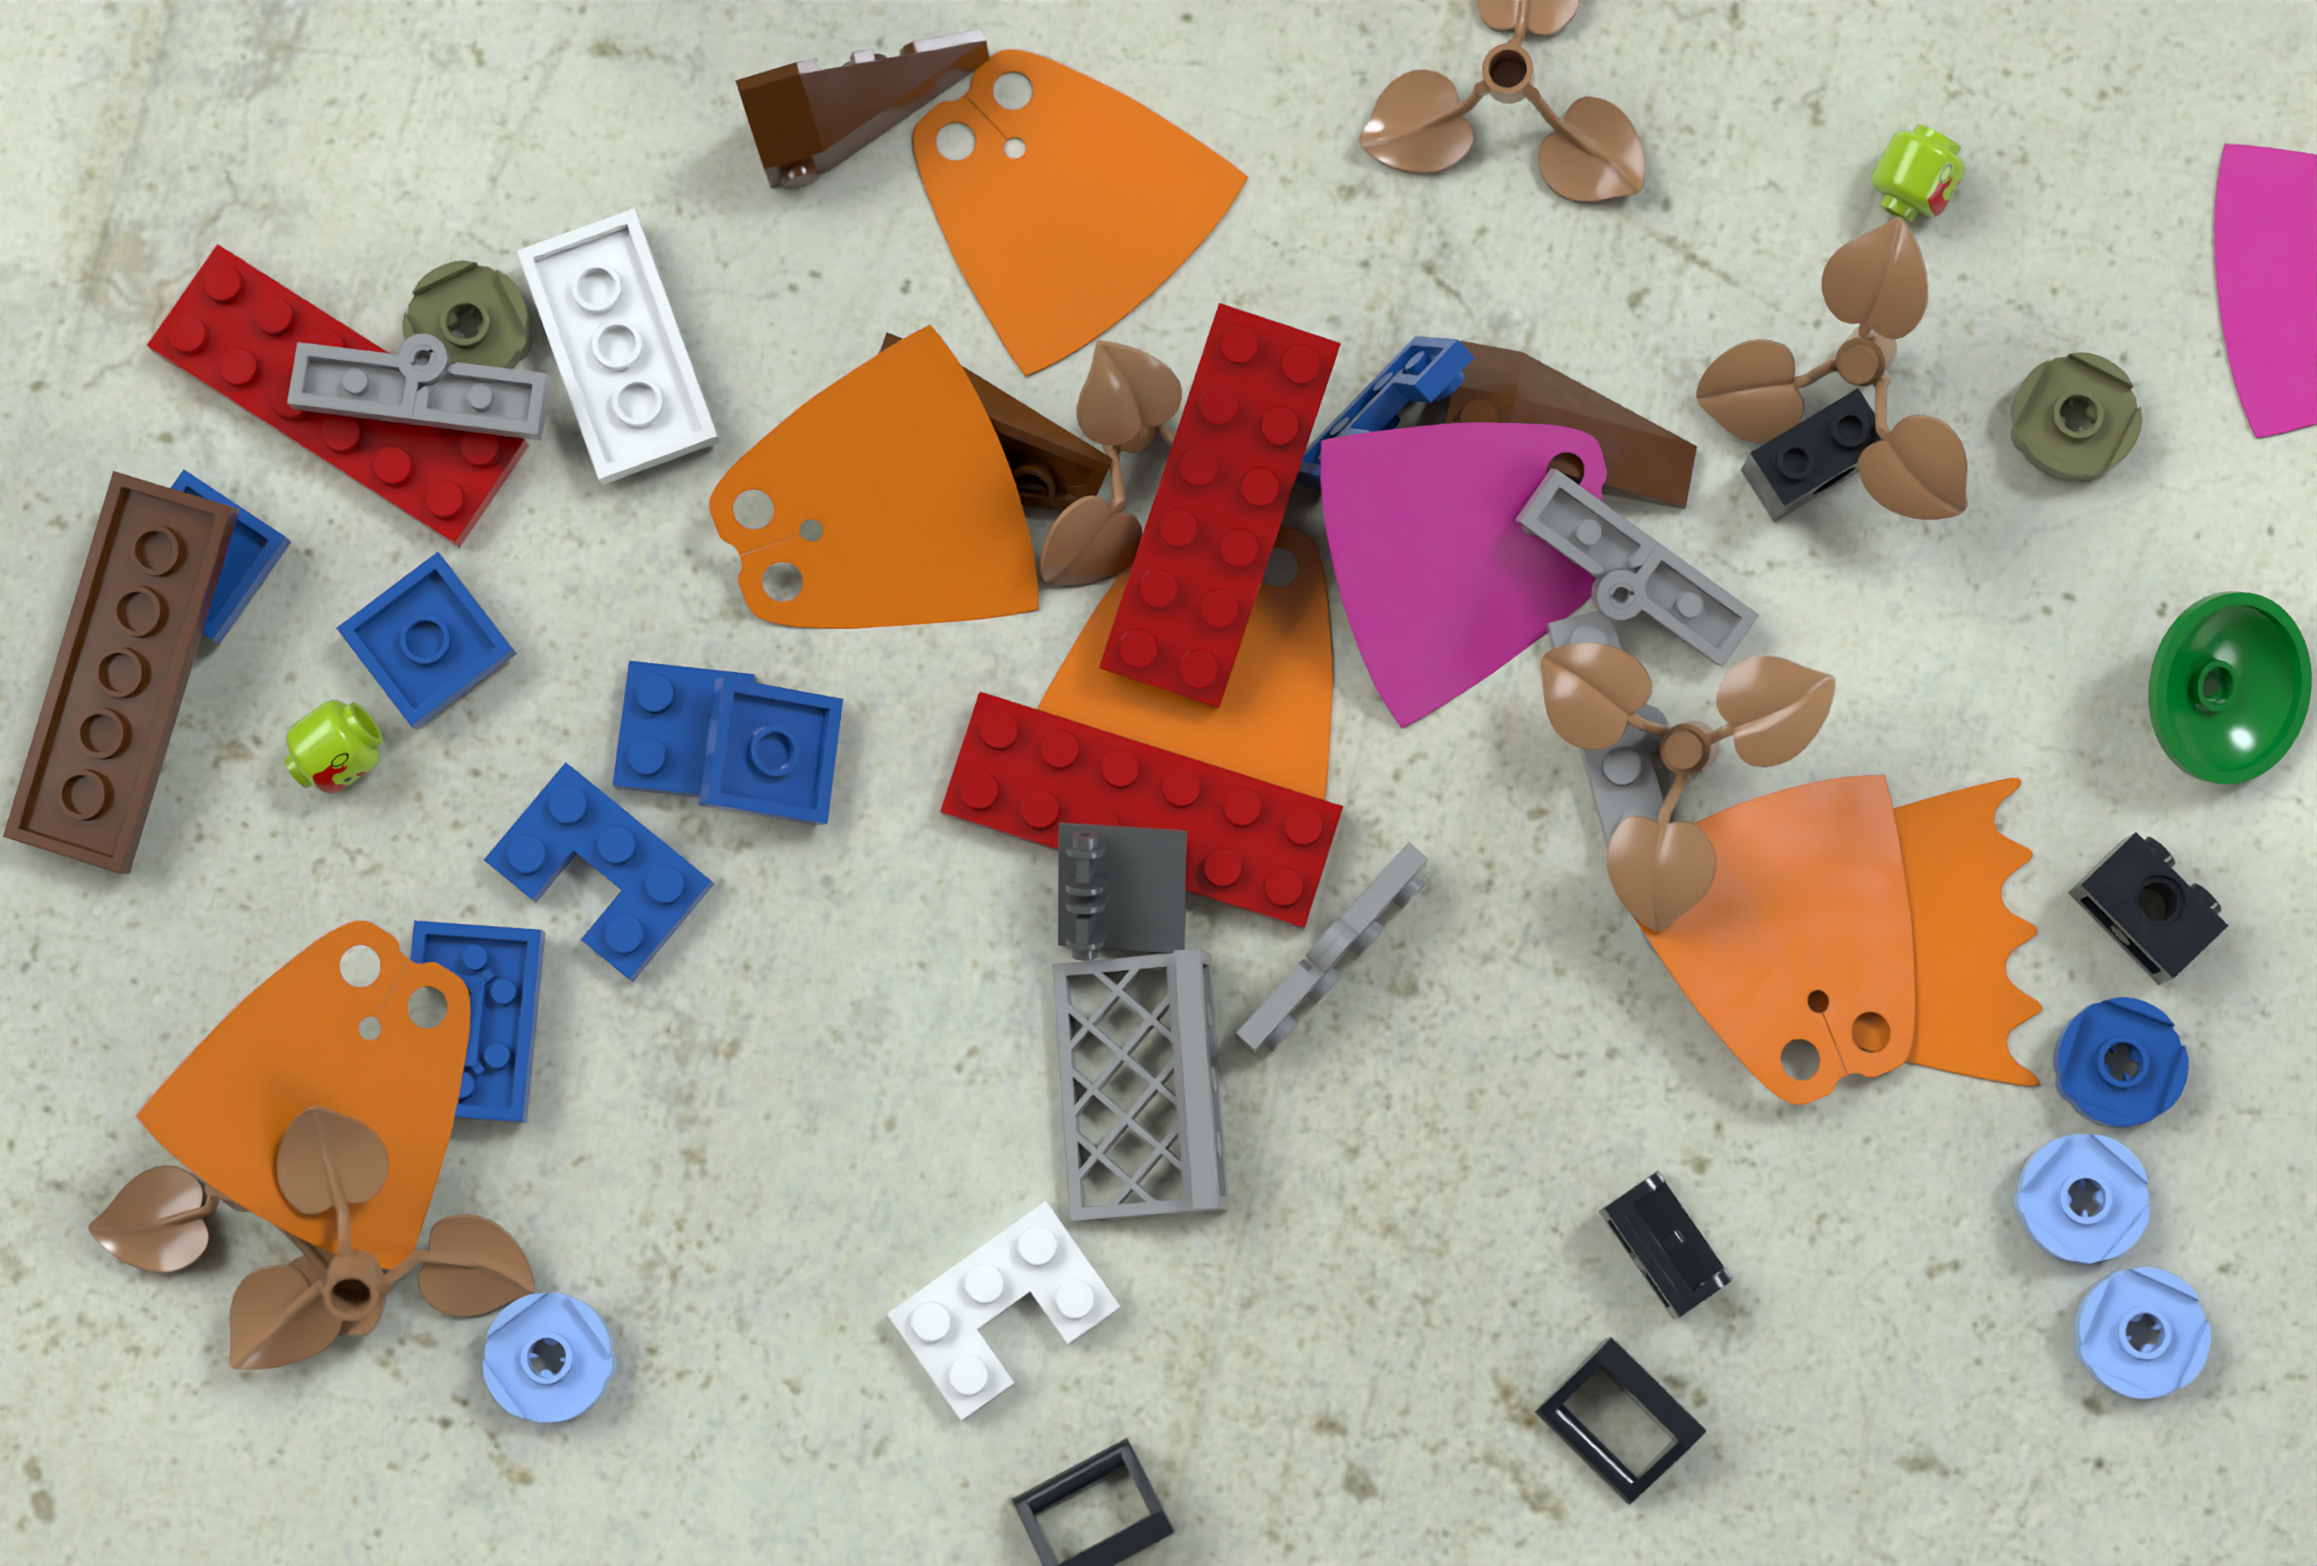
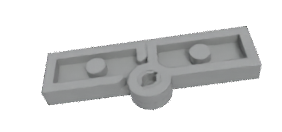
M427 333L415 334L407 338L400 345L397 355L297 342L287 404L293 410L541 441L551 379L547 373L456 362L453 365L445 345L437 337Z
M1550 469L1515 519L1517 523L1596 578L1592 586L1591 598L1595 608L1601 614L1614 620H1628L1642 611L1718 666L1723 667L1759 617V614L1557 469Z
M1599 611L1551 622L1547 625L1552 649L1582 642L1606 644L1621 649L1613 619L1601 614ZM1645 704L1640 710L1635 712L1644 719L1668 725L1664 714L1654 706ZM1629 723L1627 724L1624 736L1611 747L1599 750L1579 748L1607 849L1613 832L1623 820L1632 816H1643L1657 822L1658 812L1663 804L1651 755L1657 753L1660 749L1661 738L1636 729Z
M1408 842L1347 911L1317 940L1306 954L1307 959H1303L1239 1028L1236 1032V1039L1254 1056L1264 1045L1274 1052L1298 1026L1299 1023L1291 1017L1295 1010L1307 997L1315 1004H1318L1342 977L1334 967L1350 950L1360 957L1384 931L1385 928L1377 920L1394 902L1401 909H1404L1428 881L1420 872L1425 868L1428 858Z

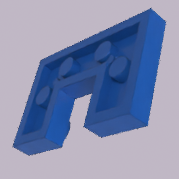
M1415 336L1305 450L1296 480L1303 487L1321 490L1322 440L1395 429L1400 422V417L1397 413L1409 401L1432 403L1434 400L1440 402L1450 396L1465 379V375L1461 371L1475 357L1458 339Z
M566 762L484 859L486 863L536 903L577 854L620 888L621 892L581 940L632 982H634L714 885L708 877Z
M414 920L410 960L419 964L427 962L440 964L460 977L468 991H471L469 1041L458 1104L454 1115L455 1118L527 1124L546 932L543 930Z

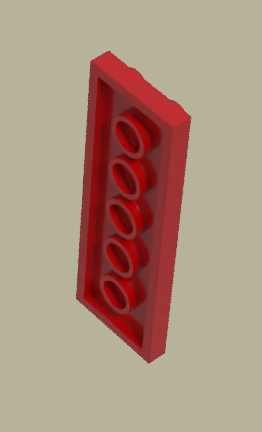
M217 244L146 346L155 354L460 548L529 447L527 441L524 438L293 410L287 404L297 342L380 353L388 352Z
M1222 303L1218 304L1099 669L1220 708L1341 346L1340 342Z
M979 691L940 812L943 815L1058 851L1060 822L1187 830L1186 892L1305 930L1343 806Z

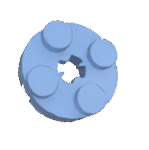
M2077 1133L2051 1140L2037 1149L2025 1163L2019 1176L2018 1189L2014 1195L2015 1210L2020 1216L2023 1228L2031 1240L2045 1253L2056 1259L2083 1265L2118 1257L2130 1249L2141 1237L2147 1226L2151 1205H2148L2149 1194L2146 1184L2149 1183L2140 1161L2128 1148L2118 1141L2107 1136ZM2086 1180L2097 1188L2093 1200L2099 1208L2090 1217H2088L2086 1210L2080 1211V1216H2078L2069 1207L2072 1198L2067 1192L2075 1181H2077L2078 1187H2083Z
M2152 1267L2111 1272L2088 1290L2079 1305L2074 1324L2076 1357L2100 1385L2115 1394L2134 1399L2165 1396L2192 1382L2202 1370L2211 1345L2209 1321H2205L2203 1309L2198 1303L2200 1299L2192 1287L2178 1276ZM2144 1314L2155 1321L2156 1324L2150 1327V1329L2158 1330L2159 1337L2155 1346L2144 1344L2137 1351L2128 1343L2132 1337L2126 1336V1326L2129 1321L2139 1322Z
M563 1293L530 1294L514 1301L494 1319L486 1337L488 1341L485 1346V1359H483V1376L490 1393L498 1404L512 1415L537 1423L568 1421L588 1411L603 1396L616 1370L614 1341L604 1319L586 1302ZM543 1340L549 1346H555L560 1343L565 1350L566 1358H560V1361L565 1364L556 1375L549 1369L538 1373L533 1367L532 1358H539V1354L533 1353V1350Z

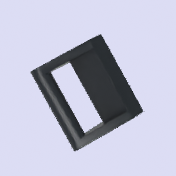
M1612 1337L1605 1338L1535 1411L1628 1505H1631L1707 1432ZM1599 1368L1672 1439L1637 1477L1563 1404Z
M1128 1438L1115 1443L1012 1498V1502L1042 1566H1114L1174 1534L1176 1531ZM1127 1467L1150 1515L1059 1562L1036 1515Z

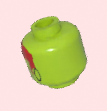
M1920 124L1916 125L1914 131L1903 130L1896 132L1890 139L1871 174V183L1883 195L1879 207L1895 217L1903 218L1908 223H1912L1917 214L1924 217H1937L1941 215L1966 171L1963 161L1957 156L1961 147L1945 135Z
M332 699L324 702L290 726L286 736V743L290 754L284 758L285 765L292 777L302 787L309 788L314 785L325 793L336 794L343 791L378 765L380 757L378 746L383 743V737L374 719L361 705L356 702L347 705L339 700Z

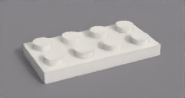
M635 208L517 250L596 474L602 485L720 442Z

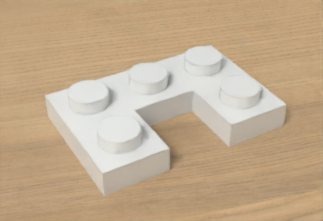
M1046 1200L887 1313L892 1323L961 1421L1015 1384V1381L979 1329L1026 1295L1032 1293L1067 1345L1121 1308Z

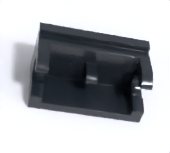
M1658 1170L1599 1210V1213L1670 1316L1675 1319L1682 1317L1729 1284L1733 1277L1727 1268L1723 1266Z

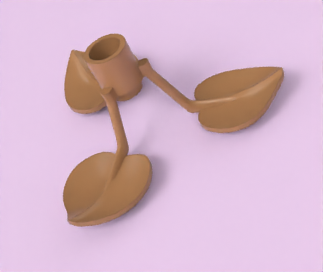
M1477 0L1480 16L1489 28L1497 31L1515 29L1512 39L1505 44L1494 47L1485 56L1482 65L1484 80L1476 83L1472 93L1464 101L1458 103V93L1455 85L1443 74L1426 69L1404 73L1394 79L1379 96L1370 119L1359 137L1362 149L1388 167L1409 173H1436L1455 166L1472 148L1474 133L1470 123L1463 114L1471 111L1485 95L1490 94L1492 98L1505 104L1517 103L1526 98L1533 104L1545 121L1556 130L1542 141L1538 153L1542 178L1556 194L1574 202H1599L1636 195L1642 190L1645 179V157L1639 136L1629 118L1620 108L1602 98L1585 96L1571 104L1563 121L1542 98L1539 90L1534 87L1535 74L1532 59L1528 52L1521 47L1526 37V30L1538 36H1549L1557 33L1574 18L1579 8L1580 0Z
M1896 217L1880 227L1845 243L1831 256L1823 270L1821 289L1830 312L1842 322L1860 324L1840 346L1836 356L1829 357L1825 363L1806 374L1794 377L1795 359L1787 346L1772 340H1749L1728 349L1712 362L1700 379L1696 398L1700 407L1733 435L1748 442L1767 443L1800 423L1805 405L1798 388L1807 387L1835 371H1838L1840 376L1852 385H1873L1875 387V430L1881 440L1866 447L1859 457L1858 469L1862 483L1875 501L1894 513L1913 519L1939 520L1958 516L1968 507L1966 493L1968 463L1961 440L1948 424L1938 418L1927 415L1907 416L1901 419L1892 431L1887 424V388L1891 381L1885 374V371L1892 364L1897 354L1895 339L1907 336L1917 327L1925 314L1929 298L1928 277L1921 249L1903 218Z
M1098 340L1096 342L1091 368L1079 395L1076 416L1078 425L1084 435L1091 441L1102 444L1105 453L1112 458L1109 472L1113 496L1109 505L1105 500L1097 496L1082 497L1068 506L1056 519L1046 538L1041 555L1040 570L1045 583L1053 586H1066L1102 581L1125 569L1136 556L1142 538V527L1133 514L1121 511L1125 506L1126 499L1119 454L1121 451L1135 454L1146 450L1153 443L1155 435H1160L1172 445L1176 433L1166 426L1165 422L1176 414L1182 399V387L1173 370L1156 357L1142 350L1109 341Z
M1582 642L1563 645L1544 654L1541 660L1545 708L1551 725L1565 741L1585 750L1604 749L1611 747L1621 740L1629 723L1636 729L1661 738V759L1669 770L1676 773V779L1658 812L1657 822L1643 816L1628 817L1618 825L1608 844L1607 869L1610 881L1621 903L1639 922L1653 931L1666 930L1676 919L1694 907L1704 897L1714 880L1717 859L1714 846L1700 827L1687 821L1669 823L1671 813L1685 786L1690 783L1691 774L1710 767L1718 757L1719 742L1734 735V745L1737 754L1745 763L1751 766H1778L1798 756L1816 737L1829 714L1836 687V680L1832 675L1807 668L1782 657L1766 655L1744 659L1726 672L1716 695L1717 709L1728 724L1713 730L1706 723L1688 721L1670 728L1665 723L1659 724L1644 719L1635 713L1648 702L1653 686L1646 668L1630 653L1611 645Z
M323 1106L307 1107L293 1119L283 1135L277 1158L278 1182L287 1201L299 1212L318 1214L335 1205L338 1225V1255L334 1257L329 1265L326 1281L321 1279L312 1285L300 1269L289 1265H272L259 1268L251 1272L240 1282L233 1295L230 1308V1366L236 1370L271 1369L293 1364L320 1353L335 1340L340 1331L342 1320L356 1321L368 1316L377 1305L379 1292L390 1293L393 1289V1284L419 1263H423L418 1275L419 1289L425 1300L434 1309L443 1314L456 1317H471L489 1313L511 1301L534 1294L535 1281L529 1261L517 1241L497 1223L479 1215L456 1214L442 1218L434 1224L429 1237V1250H415L387 1274H382L378 1261L371 1254L362 1250H353L350 1212L347 1203L366 1202L376 1196L383 1187L389 1167L388 1154L383 1141L375 1131L357 1119Z
M163 1165L145 1170L130 1180L120 1190L110 1205L90 1223L88 1229L101 1246L121 1261L149 1272L173 1273L195 1264L206 1254L211 1238L204 1219L212 1217L216 1213L220 1200L236 1211H250L209 1184L205 1188L204 1193L203 1186L199 1180L189 1172L177 1166ZM205 1194H206V1195L208 1196V1198H207V1201H206L205 1206H203V1205H204V1201H205ZM277 1227L304 1254V1256L294 1259L288 1265L300 1269L307 1276L311 1285L321 1279L326 1281L329 1265L338 1254L316 1245L313 1247L311 1243ZM381 1268L382 1274H385L384 1268ZM379 1292L375 1309L365 1318L356 1321L342 1320L337 1336H365L372 1332L383 1313L386 1294Z

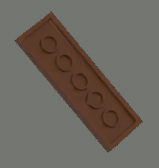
M113 471L3 837L119 874H130L240 509Z

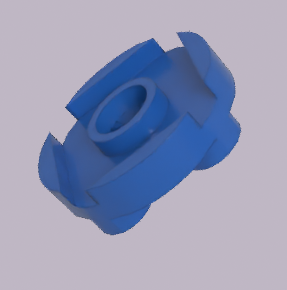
M2117 997L2088 1005L2065 1024L2056 1041L2053 1067L2056 1074L2055 1085L2057 1092L2064 1100L2070 1103L2077 1113L2098 1125L2111 1128H2126L2150 1122L2171 1108L2183 1092L2189 1070V1058L2185 1045H2181L2179 1035L2173 1029L2175 1025L2167 1014L2148 1002L2136 998ZM2116 1044L2129 1048L2128 1059L2137 1064V1070L2131 1078L2128 1073L2122 1075L2123 1081L2110 1076V1067L2104 1064L2107 1050L2110 1053H2115L2117 1051Z

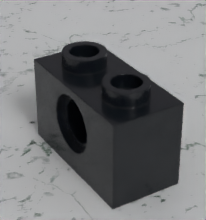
M1859 388L1750 452L1741 468V472L1773 522L1778 521L1859 472L1858 460L1863 450L1870 444L1881 440L1875 430V413Z
M2135 832L2122 840L2068 893L2158 985L2174 979L2229 925L2218 915L2222 911L2220 904L2205 888L2197 883L2189 886L2175 872L2172 867L2176 862L2161 843L2149 836L2143 839ZM2142 889H2152L2158 892L2164 899L2166 911L2161 921L2152 920L2142 913L2138 901Z

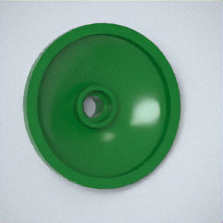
M2225 591L2204 597L2192 604L2176 618L2162 638L2153 660L2148 686V704L2155 736L2167 757L2180 770L2189 776L2206 782L2226 785L2238 784L2259 777L2285 756L2304 724L2312 690L2311 662L2306 642L2300 629L2292 617L2274 601L2258 594L2239 591Z

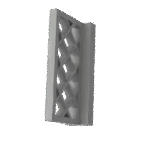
M1200 948L1174 950V953L1052 964L1070 1221L1230 1210L1211 954ZM1166 969L1168 995L1151 1014L1126 991L1143 971ZM1128 972L1119 984L1106 975ZM1095 975L1112 990L1089 1019L1072 1005L1070 977ZM1120 998L1146 1019L1123 1048L1097 1027ZM1168 1010L1170 1011L1171 1030L1160 1021ZM1073 1017L1083 1025L1075 1036ZM1154 1027L1172 1042L1173 1053L1172 1060L1157 1077L1152 1075L1131 1056ZM1091 1033L1117 1054L1094 1083L1076 1068L1075 1060L1076 1050ZM1124 1062L1151 1084L1128 1112L1123 1110L1102 1091L1103 1087ZM1173 1073L1175 1094L1164 1085ZM1077 1081L1087 1089L1079 1101ZM1158 1091L1177 1108L1178 1123L1162 1142L1135 1120ZM1095 1097L1121 1118L1120 1122L1099 1147L1080 1132L1079 1116ZM1129 1126L1155 1148L1132 1177L1106 1155ZM1178 1137L1180 1158L1169 1150ZM1081 1145L1092 1154L1084 1164L1082 1162ZM1162 1156L1181 1171L1183 1199L1158 1201L1140 1185L1141 1181ZM1101 1161L1126 1185L1109 1205L1086 1207L1084 1179ZM1133 1191L1146 1201L1123 1204Z

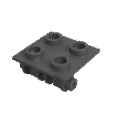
M1060 822L1058 833V946H1067L1072 949V957L1080 961L1096 959L1098 957V949L1100 948L1174 953V950H1184L1187 830Z

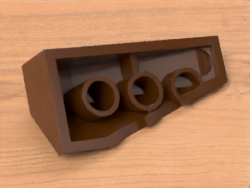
M981 28L912 41L900 49L899 56L887 58L884 54H874L873 48L852 52L850 61L839 67L820 70L816 58L791 63L735 81L770 187L774 188L782 185L785 189H798L817 181L819 178L818 174L830 171L974 72L990 58L984 31Z
M886 332L878 354L903 338ZM962 366L998 436L1012 472L1022 506L1065 510L1082 497L1097 496L1111 466V457Z
M1460 341L1475 358L1461 371L1465 375V379L1450 395L1445 424L1465 422L1549 424L1583 431L1592 435L1598 441L1607 469V477L1602 485V494L1680 509L1686 508L1697 449L1696 445L1524 352ZM1560 453L1553 457L1548 464L1546 475L1551 468H1554L1578 485L1583 479L1584 465L1581 459L1574 453Z

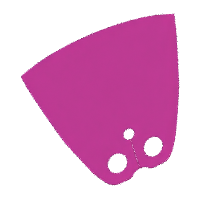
M2225 143L2215 198L2214 249L2217 293L2224 340L2237 393L2255 437L2261 438L2317 424V154Z
M1465 422L1367 432L1321 441L1322 505L1328 544L1339 592L1353 636L1368 673L1380 697L1401 729L1425 717L1496 672L1548 633V623L1566 619L1591 598L1592 586L1596 578L1571 562L1536 535L1529 536L1525 534L1522 525L1517 523L1515 519L1545 478L1549 462L1553 457L1564 452L1574 453L1581 459L1584 465V475L1579 485L1603 502L1601 492L1602 485L1607 477V469L1601 447L1592 435L1577 429L1549 424Z

